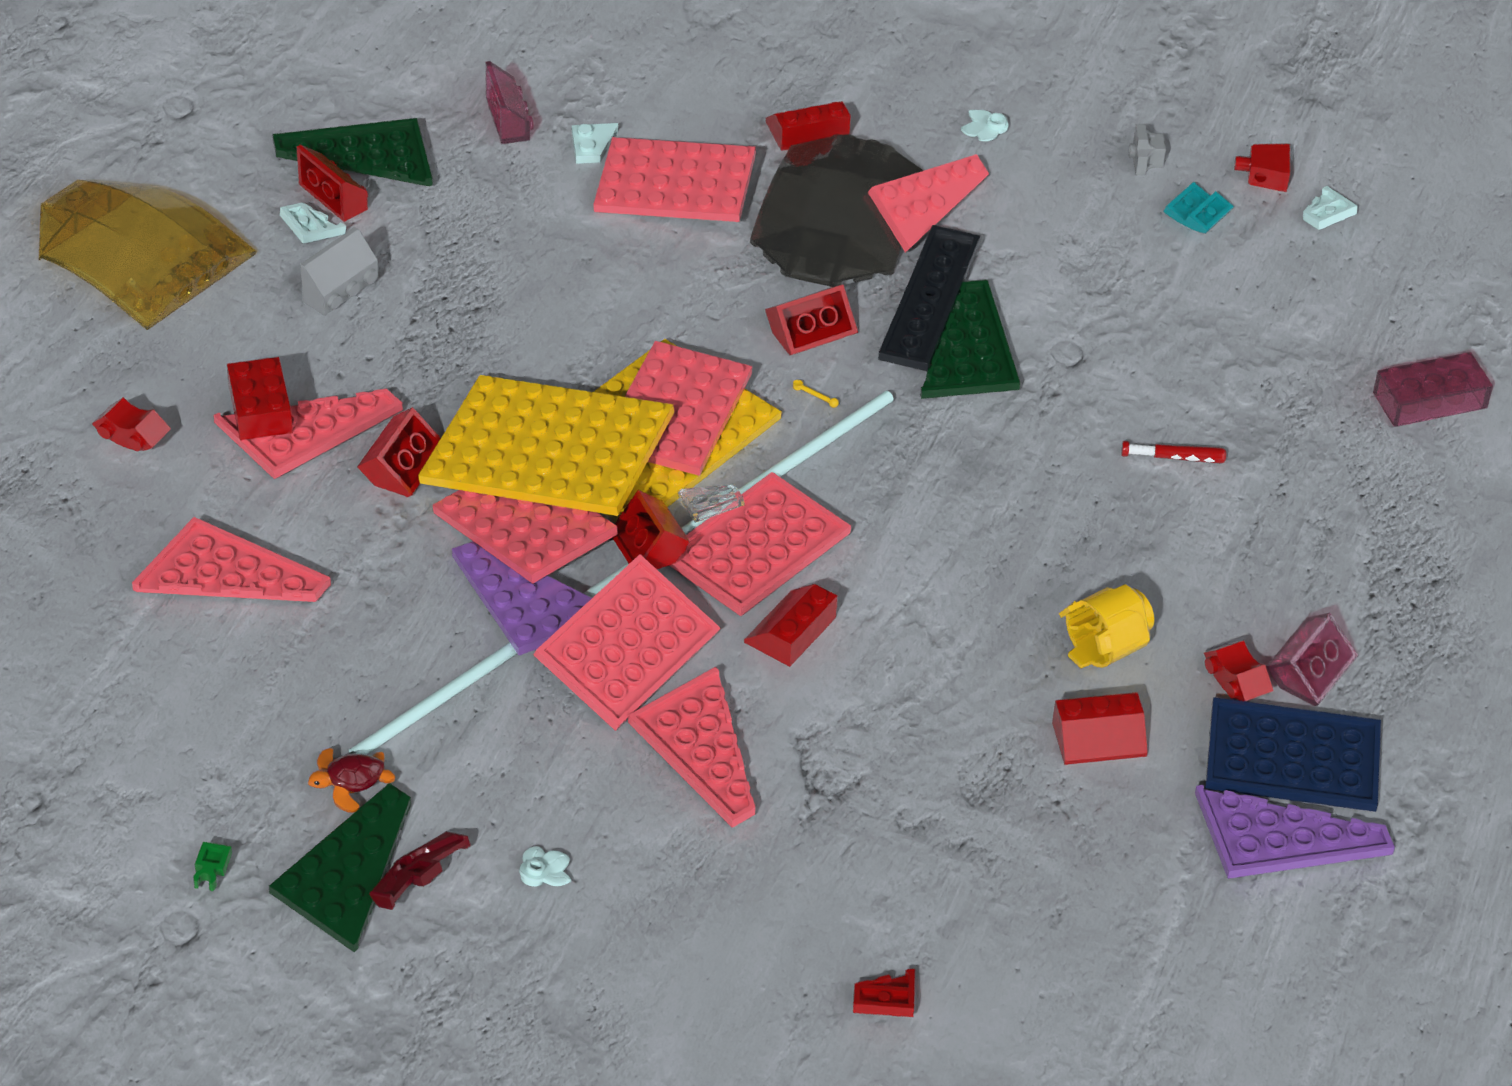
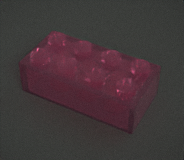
M1468 352L1378 370L1373 394L1392 425L1398 427L1488 408L1493 385L1473 354Z

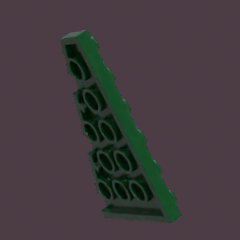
M417 118L272 134L274 150L278 158L298 161L297 146L303 145L323 154L341 170L424 186H433L432 174Z
M988 280L966 281L962 283L954 309L950 313L945 331L941 336L940 344L931 361V367L927 371L923 387L921 386V399L1020 390L1018 373Z
M388 783L269 885V893L351 951H357L363 930L366 929L368 924V917L375 905L369 894L386 874L387 865L390 864L396 847V840L404 825V818L411 806V797L391 783Z

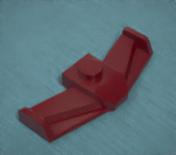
M446 831L410 853L403 855L393 863V866L372 889L369 895L378 907L393 910L395 902L410 884L422 887L430 884L443 871L440 864L441 859L460 848H469L471 845L468 836Z

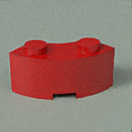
M124 397L110 405L92 423L102 438L110 439L116 444L134 451H144L153 448L171 430L154 409H139L130 404Z
M1244 640L1232 642L1204 652L1207 671L1214 675L1230 698L1247 701L1274 691L1265 664L1259 663L1252 657Z

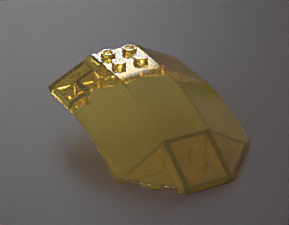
M76 180L41 203L39 260L50 261L82 278L113 301L146 330L152 328L256 255L254 248L209 212L172 191L150 184Z

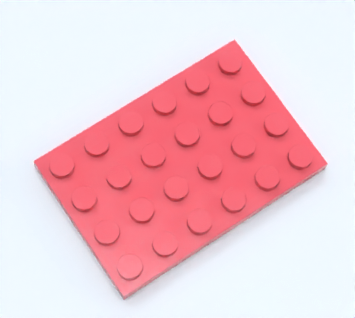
M612 137L593 204L594 212L740 222L756 156V148L753 146Z
M655 341L625 395L628 398L673 404L674 414L648 462L700 476L752 375V366Z
M771 472L689 532L686 536L690 542L687 545L686 551L680 555L676 563L669 566L736 614L742 616L851 533V525Z
M458 490L433 504L435 515L532 584L618 534L617 526L597 512Z
M638 555L536 649L533 655L616 731L628 720L629 714L638 710L721 628L642 555Z

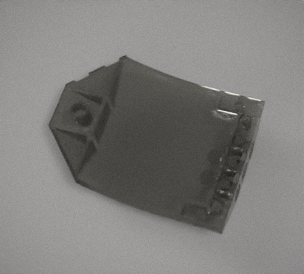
M835 134L830 137L791 145L767 190L750 237V243L754 247H760L763 250L762 255L771 264L776 263L780 267V272L785 277L834 287L842 285V281L854 279V282L872 279V274L879 273L886 276L894 274L901 245L868 194V191L873 186L924 170L895 151L890 145L872 139H859L849 134Z

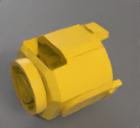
M1126 584L1115 589L1106 587L1077 603L1076 601L1072 602L1059 613L1061 618L1066 616L1067 631L1075 647L1068 652V657L1080 668L1089 665L1104 668L1144 648L1150 641L1149 630L1154 625L1153 609L1146 596L1138 589L1131 588Z

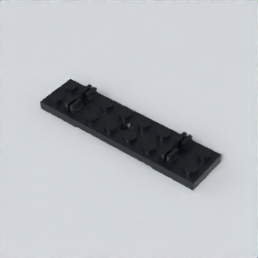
M932 225L879 350L878 360L928 371L950 313L955 305L956 298L960 293L962 283L966 278L979 246L980 235Z

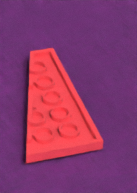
M976 154L873 186L868 191V194L906 253L931 229L932 225H936L989 173Z

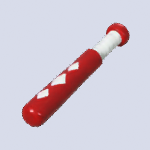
M1123 441L1121 447V456L1127 457L1128 454L1154 456V458L1222 464L1226 461V450L1219 447L1161 444L1146 446L1129 444V441Z

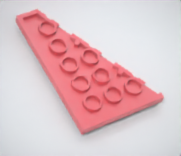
M193 517L132 582L134 591L144 593L316 602L331 585L329 576L196 517Z

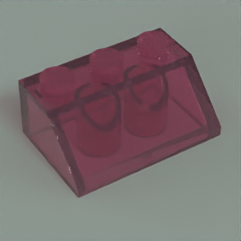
M491 61L485 62L486 101L501 144L530 140V130H533L532 116H528L527 102L522 101L521 86H517L512 75Z
M1325 613L1306 618L1266 667L1280 689L1313 706H1317L1348 670L1358 655L1332 614Z

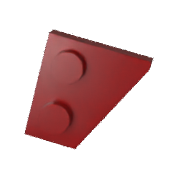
M907 969L905 976L891 979L888 974L875 980L855 983L853 1013L913 1017L915 969Z

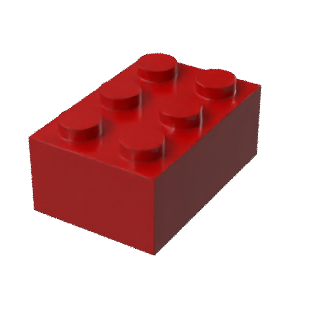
M279 357L227 364L229 391L239 439L246 440L293 433L291 408Z

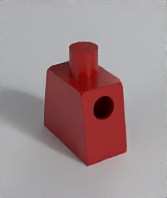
M1253 144L1250 148L1249 157H1235L1234 170L1247 171L1248 184L1252 186L1287 192L1290 176V144Z

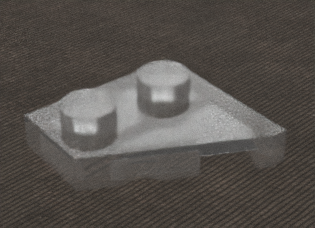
M735 484L686 488L678 491L679 500L695 523L745 505L743 496Z

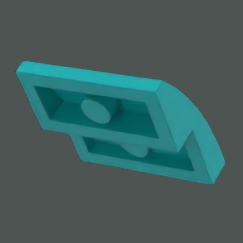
M1193 182L1173 199L1163 212L1178 223L1206 234L1234 206L1216 191L1210 196Z

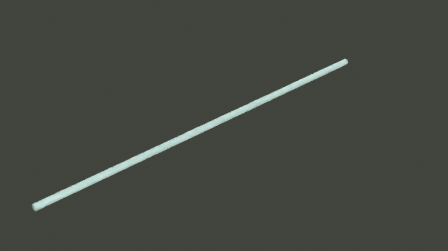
M884 391L691 520L681 529L687 535L771 472L779 477L783 476L893 402L892 394L889 391ZM627 563L583 594L593 598L629 564ZM509 642L349 749V754H369L515 656L517 652Z

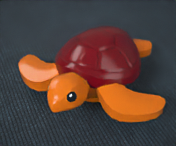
M328 748L320 753L317 759L319 770L310 775L308 784L315 788L333 786L334 804L343 811L354 813L359 809V804L352 799L349 793L366 790L377 781L386 784L395 781V775L390 770H384L383 752H376L372 756L357 753L346 754L333 760V749Z

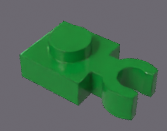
M208 842L202 843L195 862L196 873L193 878L195 888L198 889L202 881H209V890L214 891L216 889V875H225L232 856L231 846Z

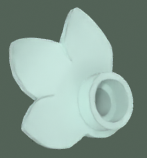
M969 110L968 113L973 122L961 127V131L968 136H978L979 141H991L999 134L1007 131L1008 122L1006 117L1000 113H990L985 110Z
M539 846L530 847L524 852L522 856L523 863L520 866L519 873L521 880L526 885L536 887L544 882L551 886H562L571 882L570 877L563 872L570 861L568 855L560 851L545 853Z

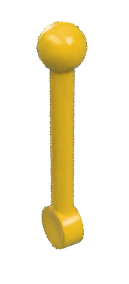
M801 380L793 381V389L803 390L829 403L832 408L839 405L837 398H829L803 385Z

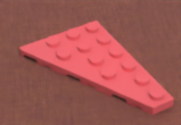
M387 388L372 392L356 393V397L338 399V396L317 398L312 401H298V405L290 406L293 433L246 440L239 439L234 414L221 416L219 412L213 416L214 423L272 478L276 479L402 411L403 406L402 402Z
M716 667L628 715V723L732 828L755 815V804L750 794L749 781L746 779L744 763L737 745L736 734H734L730 710L725 700V692L721 685L719 670Z

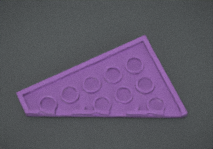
M475 542L452 548L453 559L518 655L538 649L592 599L549 576H545L532 584Z
M1198 785L1195 789L1196 798L1227 879L1387 856L1394 853L1395 846L1386 825L1373 822L1366 823L1351 818V821L1332 818L1331 813L1309 808L1302 809L1288 804L1287 807L1268 804V799L1250 795H1238L1224 790V794L1205 790L1204 785Z

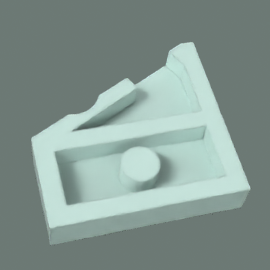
M618 123L572 125L576 164L600 163L604 157V152L610 147L612 137L618 134Z
M1325 186L1322 189V195L1320 197L1316 196L1312 200V204L1308 205L1303 211V220L1320 230L1357 214V205L1330 187Z
M303 202L280 207V217L303 244L344 235L346 232L345 224L340 222L338 225L329 222L328 215L314 210Z

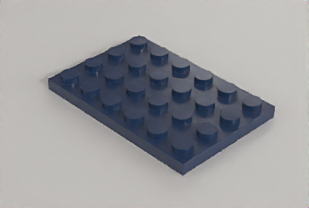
M1213 697L1205 789L1227 790L1234 793L1376 812L1379 789L1381 720Z

